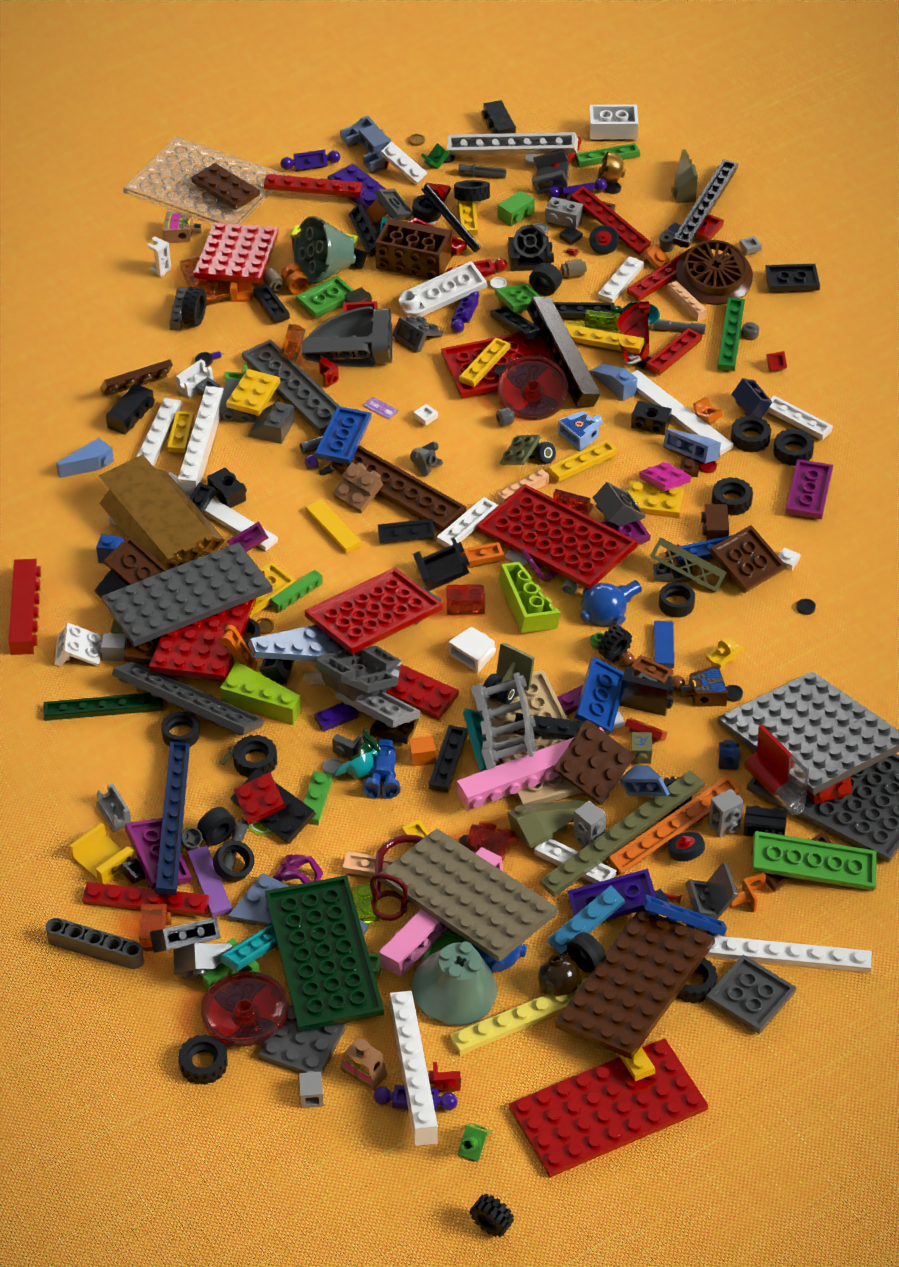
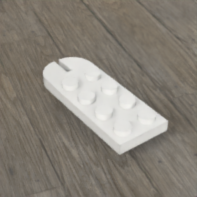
M470 261L402 292L399 296V307L406 316L422 317L462 299L472 292L488 287L487 282L474 263Z

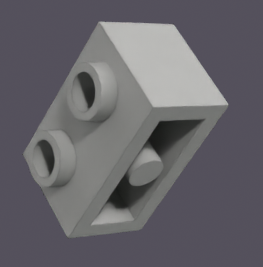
M552 197L545 208V221L567 227L572 226L576 229L583 217V204Z
M732 789L721 792L711 798L708 824L719 838L740 829L744 803L742 798Z
M588 801L574 811L573 837L581 846L586 847L605 833L606 814L601 808Z

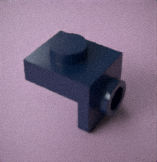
M732 740L719 742L718 767L720 769L738 770L739 743Z

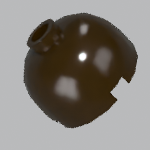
M554 955L541 965L538 972L540 990L547 995V991L553 992L554 996L569 994L577 989V984L580 983L581 985L582 983L578 965L568 957Z

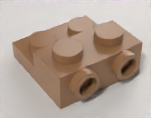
M352 462L342 474L343 480L332 494L335 498L362 513L382 488L381 476L374 470L371 472L367 471V468L360 462L357 465Z

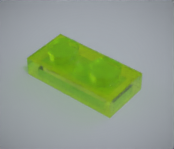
M586 310L585 327L619 331L617 321L620 313Z
M370 884L352 886L359 920L366 923L380 921L372 911L371 900L373 896Z

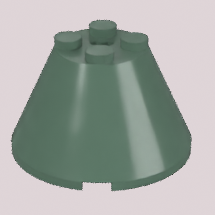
M316 216L307 217L300 224L299 229L301 231L299 236L295 237L294 262L300 265L310 284H317L355 263V241L353 237H349Z
M469 942L452 943L429 955L417 966L412 978V994L417 1006L429 1018L443 1021L445 1025L464 1026L481 1020L490 1012L497 996V982L492 970Z

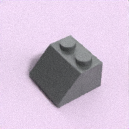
M275 402L265 408L248 434L249 437L282 444L294 423V405Z
M606 482L592 497L597 503V509L604 513V519L609 524L614 523L618 526H623L646 517L629 492L609 482Z
M193 943L174 949V974L183 975V979H193L196 976L207 975V971L215 969L221 962V955L232 949V944Z

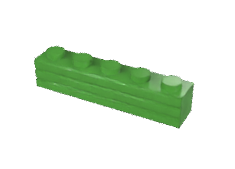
M314 569L270 598L271 607L277 612L285 610L286 607L294 604L295 601L303 598L304 595L312 592L316 587L321 586L323 583L322 575Z

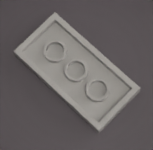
M336 692V698L343 701L344 704L372 716L373 719L385 723L388 727L394 728L420 718V710L387 693L378 694L377 697L370 696L352 701L341 693Z

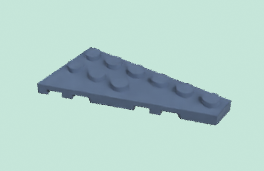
M316 625L250 638L248 643L253 658L316 662L317 657L320 655L346 650Z
M262 873L228 915V921L236 922V920L246 921L249 925L257 923L269 926L272 924L265 891L288 887L289 885ZM360 920L364 935L368 930V923Z

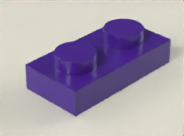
M343 702L314 714V719L323 732L358 718L357 710Z

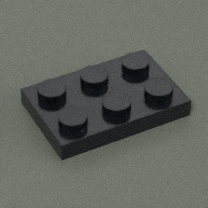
M816 264L765 265L769 292L820 290Z

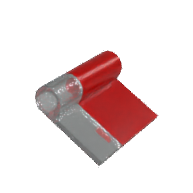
M761 724L758 728L757 752L746 759L744 768L791 815L800 814L805 809L809 770Z

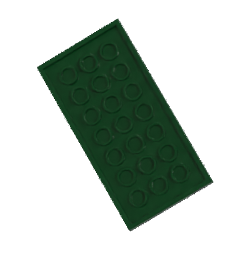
M347 875L265 891L299 1032L384 1015V1007Z

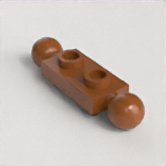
M623 652L619 657L620 664L624 667H634V674L636 675L643 672L661 683H666L668 676H671L672 684L675 685V691H679V686L685 685V680L682 676H673L674 670L642 655L634 659L632 653Z

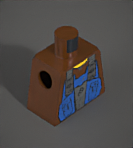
M719 666L693 672L689 675L688 685L679 686L681 698L691 696L696 707L727 705L728 692Z

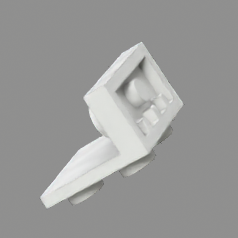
M67 622L57 636L54 664L62 667L65 661H69L72 656L98 666L100 663L99 641H102V636Z

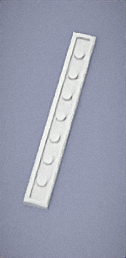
M636 370L632 373L638 378L637 392L649 402L672 408L671 419L691 434L705 436L721 442L719 456L733 448L731 441L641 372Z
M169 472L168 474L178 484V476ZM212 498L203 513L236 534L255 524ZM264 529L269 538L257 546L267 551L278 542V537Z

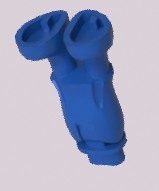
M380 739L377 741L380 745V752L374 757V764L370 772L371 778H367L364 781L362 790L367 796L377 799L381 794L380 781L384 780L383 797L391 799L396 797L401 790L399 781L395 779V747L392 740Z

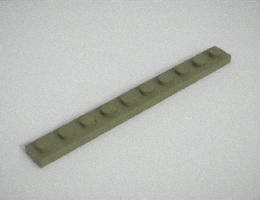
M689 770L667 787L670 793L668 796H654L543 877L540 880V885L553 897H556L702 789L704 781Z

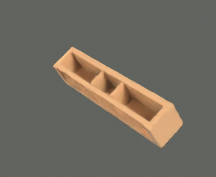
M677 281L668 284L667 293L694 319L700 321L707 317V309Z
M543 469L498 492L497 501L502 504L524 484L537 490L549 483V474Z

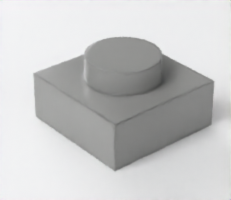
M755 236L741 239L739 242L740 247L747 255L762 251V245Z

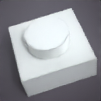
M425 404L413 412V417L426 426L438 418V412Z
M784 547L778 557L784 562L786 569L792 571L799 562L801 554Z

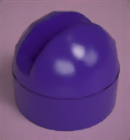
M315 454L308 455L305 458L306 467L311 469L319 467Z

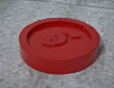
M700 461L699 469L703 473H713L717 469V463L715 461L708 463Z

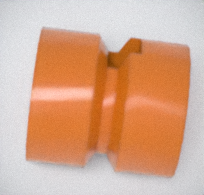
M290 263L282 269L281 277L291 293L300 294L308 289L310 282L299 264Z

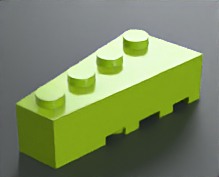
M521 563L501 564L498 581L521 633L557 629L561 612L557 608L555 609L551 605L552 601L542 594V589L539 585L533 583L532 577Z
M236 661L220 688L222 701L251 713L294 725L301 713L300 695Z

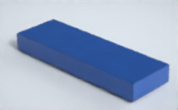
M654 621V661L668 668H674L673 621Z

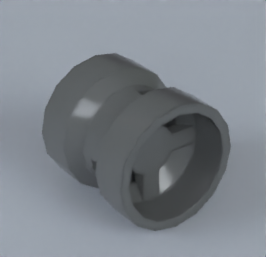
M191 827L186 829L181 839L183 848L191 851L200 847L202 833L197 828Z

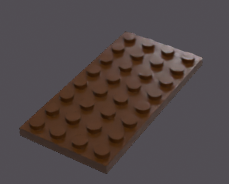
M646 910L638 911L607 951L606 957L598 963L555 1020V1027L632 1059L715 944V937L680 923L669 921L665 917L651 915Z

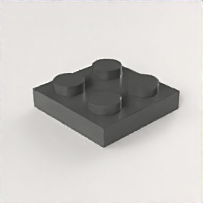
M378 189L375 192L378 202L386 208L387 214L391 218H410L414 214L396 189Z

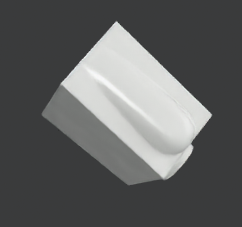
M472 626L448 642V655L476 673L485 666L496 652L495 641Z

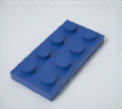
M337 406L317 447L315 458L350 465L369 425L372 414L370 412Z
M593 657L589 662L574 718L583 722L589 720L595 723L598 728L602 727L604 732L609 735L613 730L620 703L621 682L624 672Z

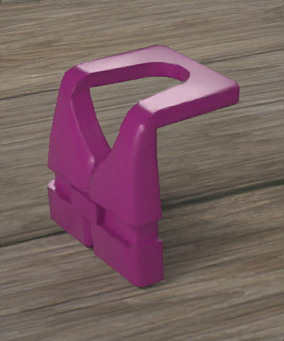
M525 548L521 551L528 565L542 581L547 582L558 574L552 570L544 576L539 569L544 566L535 563Z
M291 854L285 856L280 864L281 867L277 869L273 878L279 881L300 879L302 883L313 882L305 874L297 871L300 866L308 862L315 873L313 881H319L323 871L311 856Z

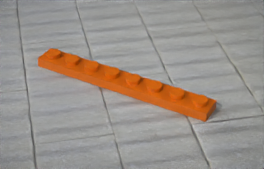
M727 775L609 856L607 861L619 876L667 844L672 838L710 814L711 798L730 789L738 794L741 789Z

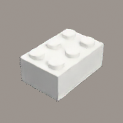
M637 104L589 105L590 139H638Z

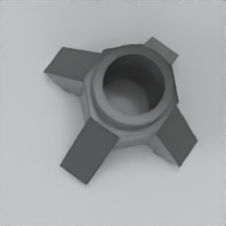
M431 442L421 448H415L410 454L411 461L417 465L423 475H429L431 472L430 468L433 465L441 466L443 464L442 459L437 458L435 451L438 449V443Z

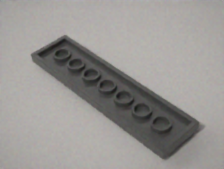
M271 339L242 352V358L255 371L280 377V384L275 391L288 404L294 405V409L319 434L326 431L339 405Z
M129 662L113 668L112 675L117 677L119 681L133 684L136 689L146 690L154 697H161L167 700L169 704L183 707L184 711L194 712L204 720L215 722L219 727L231 729L234 734L244 735L263 726L264 719L163 673L150 672L149 667L141 663Z

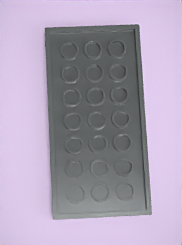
M238 542L103 595L102 602L135 647L273 591V588Z

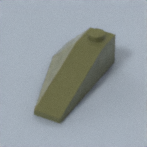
M682 149L674 187L671 189L672 197H675L676 203L696 202L698 174L695 165L689 159L686 149Z
M583 800L519 805L507 812L511 831L529 848L535 847L553 838V833L557 830L563 831L566 829L567 823L574 822V811L586 802Z

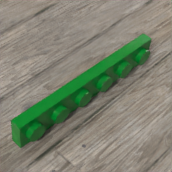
M728 297L718 370L735 371L745 299Z

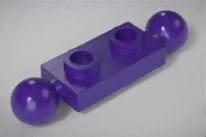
M325 149L293 154L294 159L284 157L280 165L284 170H289L292 166H295L296 171L328 166L327 161L337 163L340 160V154L336 150L326 154Z
M597 179L595 183L562 188L551 186L547 190V195L549 198H558L559 195L564 194L565 197H568L569 194H573L582 186L589 191L596 189L602 192L607 188V182L604 179Z
M478 291L472 292L460 300L451 319V330L454 333H461L464 330V323L470 322L479 302Z
M395 1085L394 1092H390L384 1086L378 1087L375 1090L374 1099L377 1103L386 1104L392 1101V1108L408 1110L404 1086ZM431 1088L435 1112H437V1105H441L447 1111L453 1110L457 1106L458 1100L453 1093H445L439 1096V1089Z

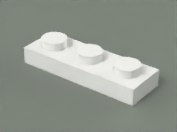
M392 141L380 152L382 157L415 185L427 175V172Z

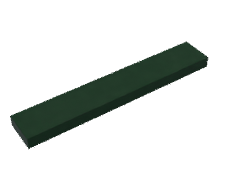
M151 693L44 702L45 721L163 711L162 698L154 697Z

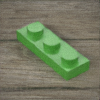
M313 771L303 803L312 808L316 815L308 824L319 825L333 782V774Z

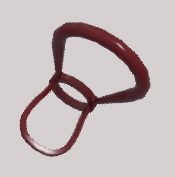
M408 834L396 836L383 843L377 851L375 874L371 876L369 883L373 896L371 900L372 911L377 918L383 921L397 920L406 913L407 904L409 903V900H407L408 889L406 884L396 876L380 873L383 868L384 855L397 844L406 842L417 844L423 837ZM378 878L397 883L403 890V896L395 891H380L381 881ZM387 896L395 897L401 901V910L393 915H384L376 909L377 901Z

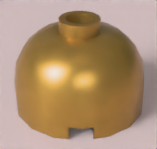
M607 151L602 159L603 164L599 168L597 179H604L607 184H615L620 177H624L626 169L623 168L624 162L619 155Z

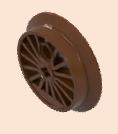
M707 240L696 244L682 254L676 266L678 283L696 300L707 304L723 305L727 304L728 297L742 298L749 291L753 280L752 268L744 254L734 245L720 240ZM718 250H721L723 253L718 259ZM717 280L719 281L721 287L716 286Z

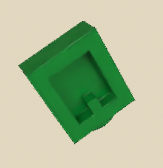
M437 143L428 156L424 153L421 156L425 159L424 163L429 167L435 166L439 169L450 153Z

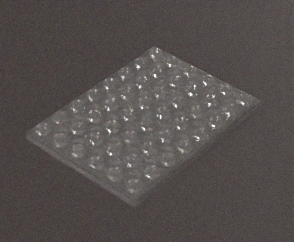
M175 136L123 187V192L179 213L191 214L193 218L212 225L218 222L242 224L273 192V190L264 189L266 174L284 175V173ZM216 163L259 189L260 196L235 210L193 184L191 177Z

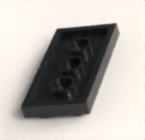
M256 769L242 785L264 774ZM276 783L286 808L259 820V822L290 844L316 813L312 808ZM234 793L230 799L234 804L241 808L238 799Z

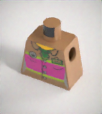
M166 211L162 230L163 240L168 243L190 242L192 233H202V224L193 223L191 214Z
M356 1039L344 1052L341 1070L372 1090H375L387 1076L382 1053L370 1046L367 1040Z

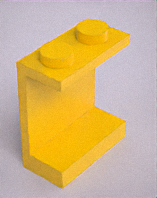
M103 823L93 827L88 833L70 844L72 858L102 884H107L122 872L119 870L121 865L134 859V851L129 846L122 850L106 836Z

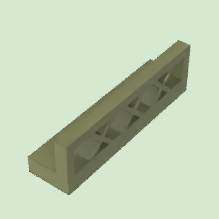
M662 537L659 538L650 555L651 558L717 592L727 573ZM662 546L668 550L669 557L661 559L655 556L658 548ZM677 556L683 557L686 566L679 568L674 566L672 558ZM670 559L672 564L665 560ZM698 565L701 567L703 574L693 576L690 573L689 567ZM687 567L688 573L682 569ZM713 573L720 577L715 587L707 583L706 575ZM699 577H704L705 582L699 579Z

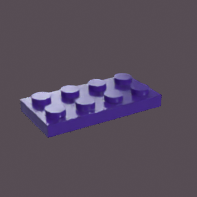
M354 164L328 176V180L363 183L360 198H349L357 204L364 205L366 210L377 199L375 192L378 189H386Z
M648 868L567 891L575 916L611 885L625 899L626 903L606 920L645 910L643 900L646 895L657 898Z

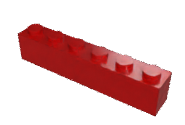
M36 558L14 559L8 640L11 655L34 654V646H38V638L35 632L39 630L36 618H39V607H37V604H40V594L37 591H41V582L38 577L42 576L41 566L37 565Z

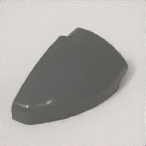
M371 306L361 307L341 313L327 320L304 339L302 343L303 358L319 363V360L325 357L335 365L351 367H374L375 363H392L393 342L390 308L373 310Z

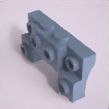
M369 116L362 117L352 126L340 130V138L347 146L360 143L369 153L363 155V164L370 172L385 167L387 160L380 155V152L391 142V139L384 134L383 130Z

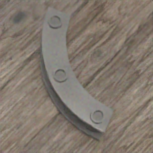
M519 672L513 674L515 680L488 688L486 686L483 687L482 683L472 686L478 712H482L484 718L480 723L483 738L486 737V741L483 742L481 752L487 770L494 768L496 762L501 758L528 751L529 757H532L537 750L533 727H536L533 715L530 716L524 691L526 681L523 675L520 676ZM517 687L520 698L519 702L495 709L488 708L486 698H489V695ZM522 709L524 720L497 728L492 726L491 720L494 717ZM525 728L524 736L500 743L495 742V738H498V735Z

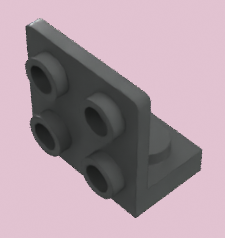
M407 316L399 317L392 336L416 352H419L427 336H443L444 332L440 331L437 325L426 322L427 319L424 317Z

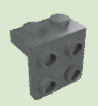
M725 863L718 867L707 882L689 879L685 884L693 911L718 919L737 896L728 864Z

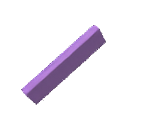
M205 846L187 851L202 893L209 896L208 908L212 918L231 913L232 906L221 879L215 872L213 859L208 847Z

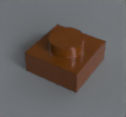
M681 458L680 469L691 475V477H698L699 461Z

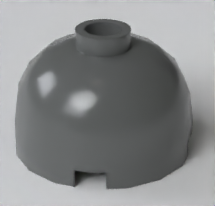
M534 224L520 227L516 231L513 240L515 250L525 258L539 256L547 244L545 232Z

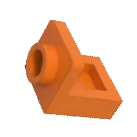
M658 245L652 249L650 247L642 253L644 257L641 259V261L647 259L656 270L670 260Z
M707 397L693 403L695 415L707 424L715 423L717 419L723 417L722 410L711 407Z

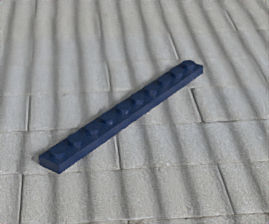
M170 741L155 891L158 894L176 895L190 743Z

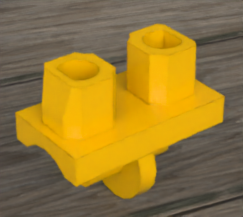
M730 637L721 639L718 642V646L706 655V660L711 662V667L719 666L721 671L727 663L733 662L737 658V655L743 651L744 647L736 644Z

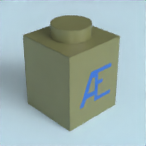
M632 732L631 753L635 757L631 763L651 764L652 733Z

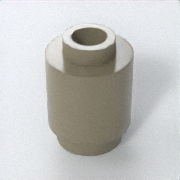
M577 259L561 264L562 275L568 278L583 276L587 271L585 261Z
M272 268L265 270L263 276L265 284H268L273 292L282 290L285 281L280 274Z

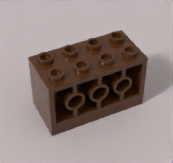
M388 218L375 242L376 268L430 280L442 275L452 258V231Z

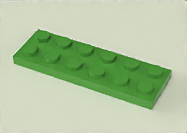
M755 831L753 834L752 871L874 891L876 888V851Z

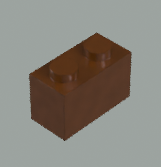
M705 504L704 512H701V523H704L702 525V536H705L706 541L729 536L727 504Z

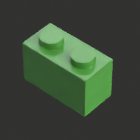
M520 190L498 204L497 218L513 226L534 213L535 199Z

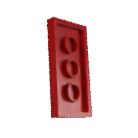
M402 664L398 685L391 687L386 692L436 720L443 716L459 696L458 689Z

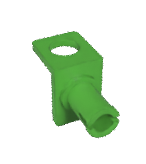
M474 1123L466 1125L458 1154L479 1161L486 1137L492 1133V1130Z

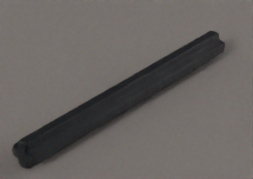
M425 184L421 191L475 253L480 250L481 246L431 187Z

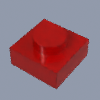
M785 351L766 354L769 371L787 368Z

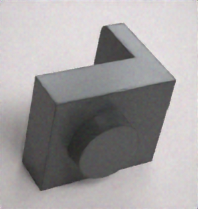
M336 734L332 739L333 752L350 759L359 752L360 746L363 743L362 735L359 734L354 741H351Z

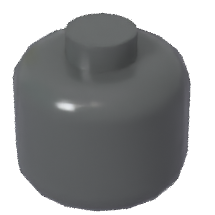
M753 322L745 323L742 327V337L746 340L758 338L759 326Z
M509 407L496 411V420L500 426H507L514 422L515 413Z

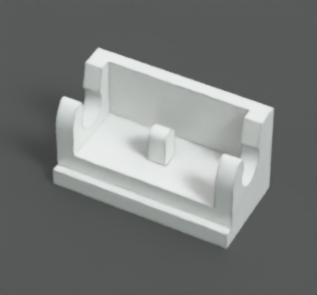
M154 236L151 238L154 245L148 243V248L154 251V265L156 269L150 267V270L161 278L171 270L169 243Z
M200 359L176 376L177 391L191 398L198 393L195 391V386L206 377L215 381L211 366L206 369L205 361Z

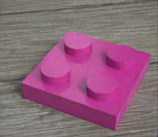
M662 462L659 465L640 471L639 478L665 492L689 483L691 475L673 467L670 463Z

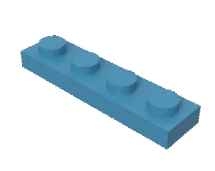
M610 885L547 939L548 943L561 956H564L568 952L567 944L571 939L581 932L591 933L625 904V899Z

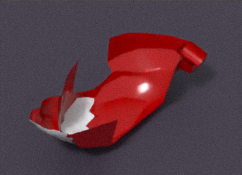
M641 301L632 305L619 316L617 321L619 331L624 333V335L644 338V345L640 354L627 352L618 340L624 361L628 365L644 361L650 354L648 317L645 314L650 312L649 301Z

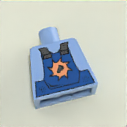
M581 411L558 420V434L578 451H581L598 438L599 425L603 421L599 415L590 417L586 412Z

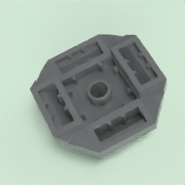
M370 646L354 654L349 653L347 650L320 655L316 659L315 667L319 669L327 686L354 701L370 696L377 697L378 694L386 693L391 687L397 686L401 660L378 646Z

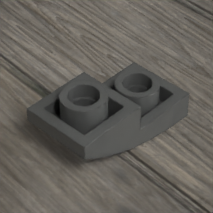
M662 563L653 564L654 579L657 581H694ZM686 563L674 566L679 568L682 566H686ZM690 566V567H689L690 573H691V575L694 576V574H693V566ZM687 567L682 569L688 573Z

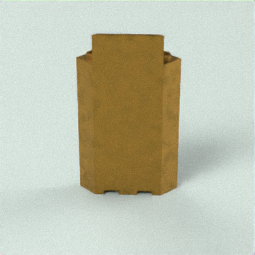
M143 454L98 475L110 489L104 495L100 505L127 537L130 535L168 570L177 567L180 562L187 563L197 559L203 551L208 553L217 551L225 541L166 471L154 468Z

